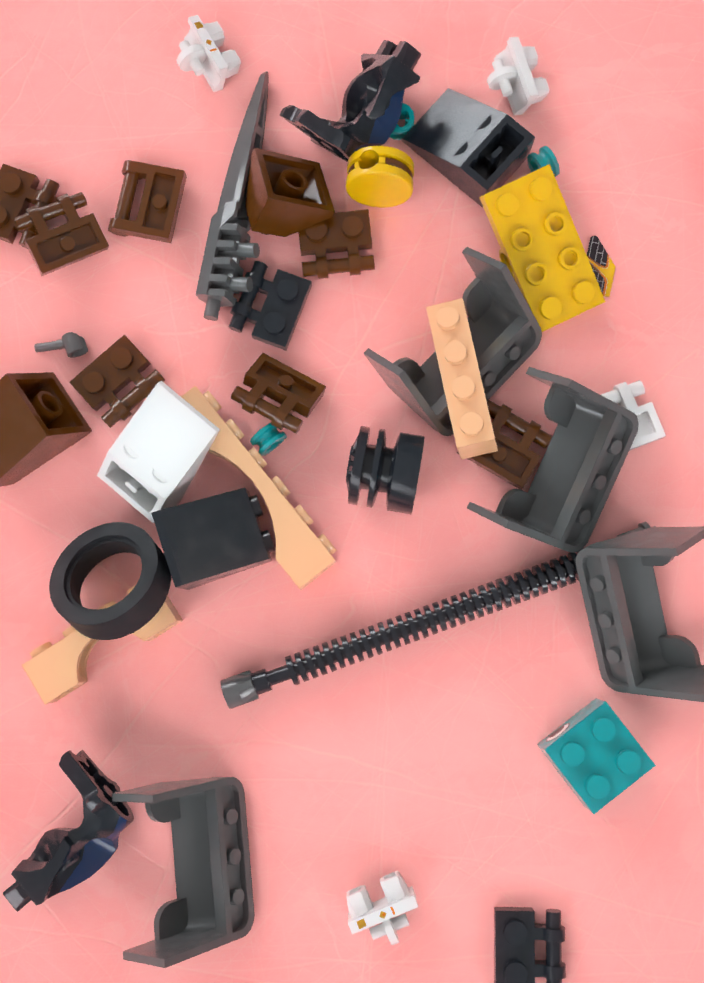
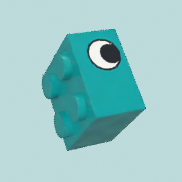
M597 698L537 744L583 806L593 814L597 813L656 766L608 703Z

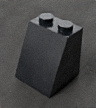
M246 487L151 513L175 588L190 590L272 561L270 552L276 551L269 529L262 531L258 517L264 515L257 494L251 496Z

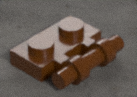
M3 163L0 169V240L13 244L19 232L13 218L25 214V209L29 208L30 203L40 208L56 202L55 196L60 185L51 179H46L42 190H36L40 182L36 175ZM33 227L21 231L23 234L19 245L26 249L28 248L25 240L37 235Z
M82 192L68 196L67 193L56 197V202L40 208L36 205L25 209V214L13 218L19 232L33 227L37 233L36 236L26 239L25 244L41 276L109 248V244L94 213L80 218L76 209L87 205L86 198ZM61 215L65 217L66 224L49 230L46 221Z
M369 209L337 212L331 218L299 231L301 256H316V261L302 262L303 277L318 276V279L329 278L328 274L350 272V276L361 275V271L375 270L374 255L359 256L358 251L372 249ZM348 252V258L327 260L326 253Z
M124 334L69 383L96 412L106 403L109 404L111 409L101 416V419L111 428L119 420L125 421L132 415L130 411L148 397L158 382H164L165 379L156 369L146 378L140 374L151 363ZM133 381L136 387L120 400L116 394Z
M262 353L245 373L243 384L252 388L250 392L236 386L232 392L231 399L240 403L242 409L248 413L254 414L256 412L271 420L272 426L280 430L286 428L297 434L303 424V420L293 416V412L295 411L308 418L323 397L326 386ZM267 396L270 399L280 403L281 406L277 407L267 402L263 398Z
M488 399L487 405L490 417L494 419L492 427L498 451L466 459L522 490L542 457L531 451L529 447L534 442L546 448L551 441L552 435L541 430L542 425L532 420L529 423L511 413L512 408L502 404V406H499ZM503 425L522 435L519 443L500 433Z

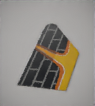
M592 236L588 246L587 257L603 296L610 297L615 265L599 238Z

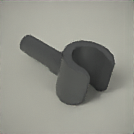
M73 332L64 334L62 339L34 345L37 353L65 349L67 356L70 358L79 357L88 352L85 339Z

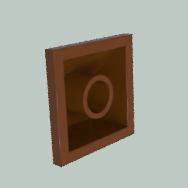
M254 148L251 156L245 205L252 231L265 235L287 237L327 220L334 215V206L319 162Z

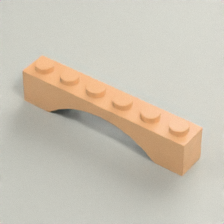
M196 386L192 387L181 397L220 429L208 453L225 459L241 470L255 484L263 496L272 517L276 538V560L297 587L303 590L336 563L332 554L337 550L324 534H321L318 538L308 527L314 521L300 504L293 508L285 497L290 494V491L279 477L275 476L273 479H270L262 468L267 463L254 447L247 451L239 441L245 435L234 421L229 419L225 423L219 416L217 411L222 407L208 390L202 394Z

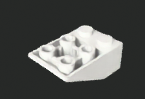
M160 381L108 450L97 476L148 520L154 523L152 512L173 507L180 503L220 429L163 381Z

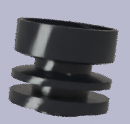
M361 426L359 434L351 446L346 474L348 504L357 505L360 491L365 489L369 490L367 507L372 508L378 492L386 493L387 511L411 515L425 436L400 432L394 448L386 447L385 429H379L377 444L371 445L369 444L370 427Z

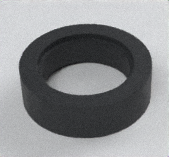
M112 522L87 530L64 549L53 567L49 582V593L56 611L79 633L91 639L114 640L139 630L158 613L169 593L171 573L165 554L145 530L130 523ZM118 553H133L140 556L142 562L140 578L133 590L125 598L104 609H88L82 606L80 599L82 584L89 572L98 563Z

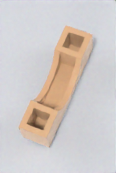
M463 298L428 306L426 310L460 458L462 460L498 451Z
M133 586L132 588H130V589L127 591V594H129V593L133 590V588H134L135 586ZM167 595L158 613L146 625L132 634L143 641H152L182 622L183 619ZM111 601L103 605L99 609L108 608L116 604V602ZM70 626L62 632L65 638L54 645L50 641L46 642L29 653L32 659L22 664V667L45 705L57 702L88 682L87 660L92 648L99 640L88 638L79 633L73 626Z

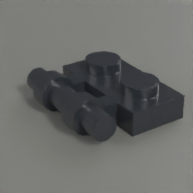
M255 261L251 271L245 274V277L252 278L253 289L251 292H242L239 301L235 303V306H232L230 313L233 316L228 327L233 331L241 333L246 321L255 324L251 334L253 339L287 351L311 290L312 281L277 269L273 282L264 279L268 266L263 262ZM258 292L267 295L261 312L252 308Z
M494 907V983H535V977L546 978V983H562V979L566 978V964L562 962V942L565 941V927L561 925V910L546 909V924L535 923V911L532 907ZM535 940L546 941V960H535Z

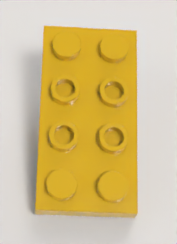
M550 164L479 197L501 248L499 250L500 262L507 265L542 332L606 302Z

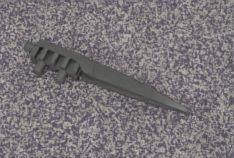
M268 71L260 75L248 105L228 166L218 209L210 222L196 296L206 303L203 317L211 321L218 320L220 307L235 306L237 299L233 294L251 292L253 289L252 278L243 277L244 269L239 264L240 260L258 258L260 254L259 244L250 243L251 236L247 232L251 226L245 205L252 152L254 148L262 149L268 99Z

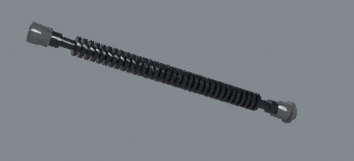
M645 521L639 523L638 528L619 534L617 537L652 527ZM568 553V558L566 555H562L559 557V561L556 558L551 559L550 565L547 561L541 563V569L538 565L532 566V572L529 568L524 569L523 576L520 571L514 573V580L511 575L505 576L506 584H504L502 578L495 580L497 588L492 581L486 583L488 591H486L483 585L477 587L478 595L474 588L469 589V598L465 591L459 593L461 601H458L456 595L450 596L452 603L450 605L447 598L442 599V608H440L438 602L432 603L434 611H431L428 605L423 606L425 613L423 615L419 608L414 610L415 618H412L410 612H406L404 614L407 621L403 622L401 615L395 617L396 625L393 624L391 618L386 620L387 628H384L383 623L379 622L377 623L379 631L375 632L373 625L368 626L370 632L368 635H366L364 628L360 629V638H357L355 632L349 633L352 641L348 642L346 635L341 636V645H339L335 638L331 640L333 648L329 647L328 642L322 643L324 650L322 652L319 646L316 645L313 647L314 655L311 654L309 648L303 650L305 658H302L300 652L294 653L295 662L291 655L286 656V665L267 671L264 668L253 673L248 670L220 681L225 701L229 709L236 708L259 699L260 694L273 690V685L292 679L294 685L300 684V675L303 681L306 682L310 680L309 672L314 679L319 677L317 669H320L322 675L328 674L326 668L328 665L332 672L337 670L336 662L339 663L341 669L346 667L344 659L348 658L350 665L355 664L353 657L357 655L359 662L364 661L363 652L367 653L368 658L374 657L372 652L374 648H376L378 655L383 654L382 645H385L387 652L392 650L390 643L393 641L396 648L402 647L399 640L403 638L405 645L411 643L410 635H412L414 641L420 640L418 632L422 633L423 638L429 637L427 631L429 628L433 635L437 634V625L440 626L442 632L448 630L446 622L449 623L451 628L456 627V618L460 625L465 624L464 615L467 616L469 621L475 620L473 612H476L478 618L484 617L483 608L489 615L493 613L492 605L496 611L503 610L501 602H503L506 608L512 606L511 599L515 605L521 603L520 595L523 601L530 600V594L535 598L539 596V591L542 595L548 593V587L551 591H555L558 589V586L560 588L567 586V582L569 585L574 584L576 579L579 581L576 568L577 554Z

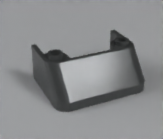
M466 247L462 253L476 278L465 289L462 298L468 316L486 401H488L538 348L542 337V330L507 265ZM369 348L363 353L386 385L428 425L444 436L454 435L436 351L421 366L407 357L400 358L392 363Z
M528 367L527 375L550 386L544 402V412L550 421L558 424L528 492L521 489L509 490L502 497L496 512L469 502L467 509L507 529L567 552L576 553L586 546L638 432V418L632 411L572 379Z
M704 526L652 527L592 543L577 554L576 568L600 674L605 684L612 690L622 693L704 702V665H701L698 650L689 639L680 635L667 634L653 566L668 564L675 556H679L704 539Z
M211 777L160 782L112 793V801L145 803L149 818L155 822L166 823L171 821L177 899L164 903L155 915V940L123 951V960L167 968L246 936L253 926L255 912L245 792L240 780L235 777Z

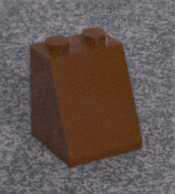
M54 372L6 373L0 379V487L15 484L92 432V429Z

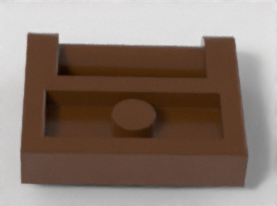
M131 160L124 161L122 174L124 175L115 217L110 219L108 231L124 237L130 235L172 243L187 178L185 171ZM146 179L136 221H131L129 218L138 180Z

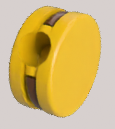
M369 146L355 151L348 159L346 191L353 200L366 206L386 208L400 205L406 202L413 193L414 162L408 154L393 147Z

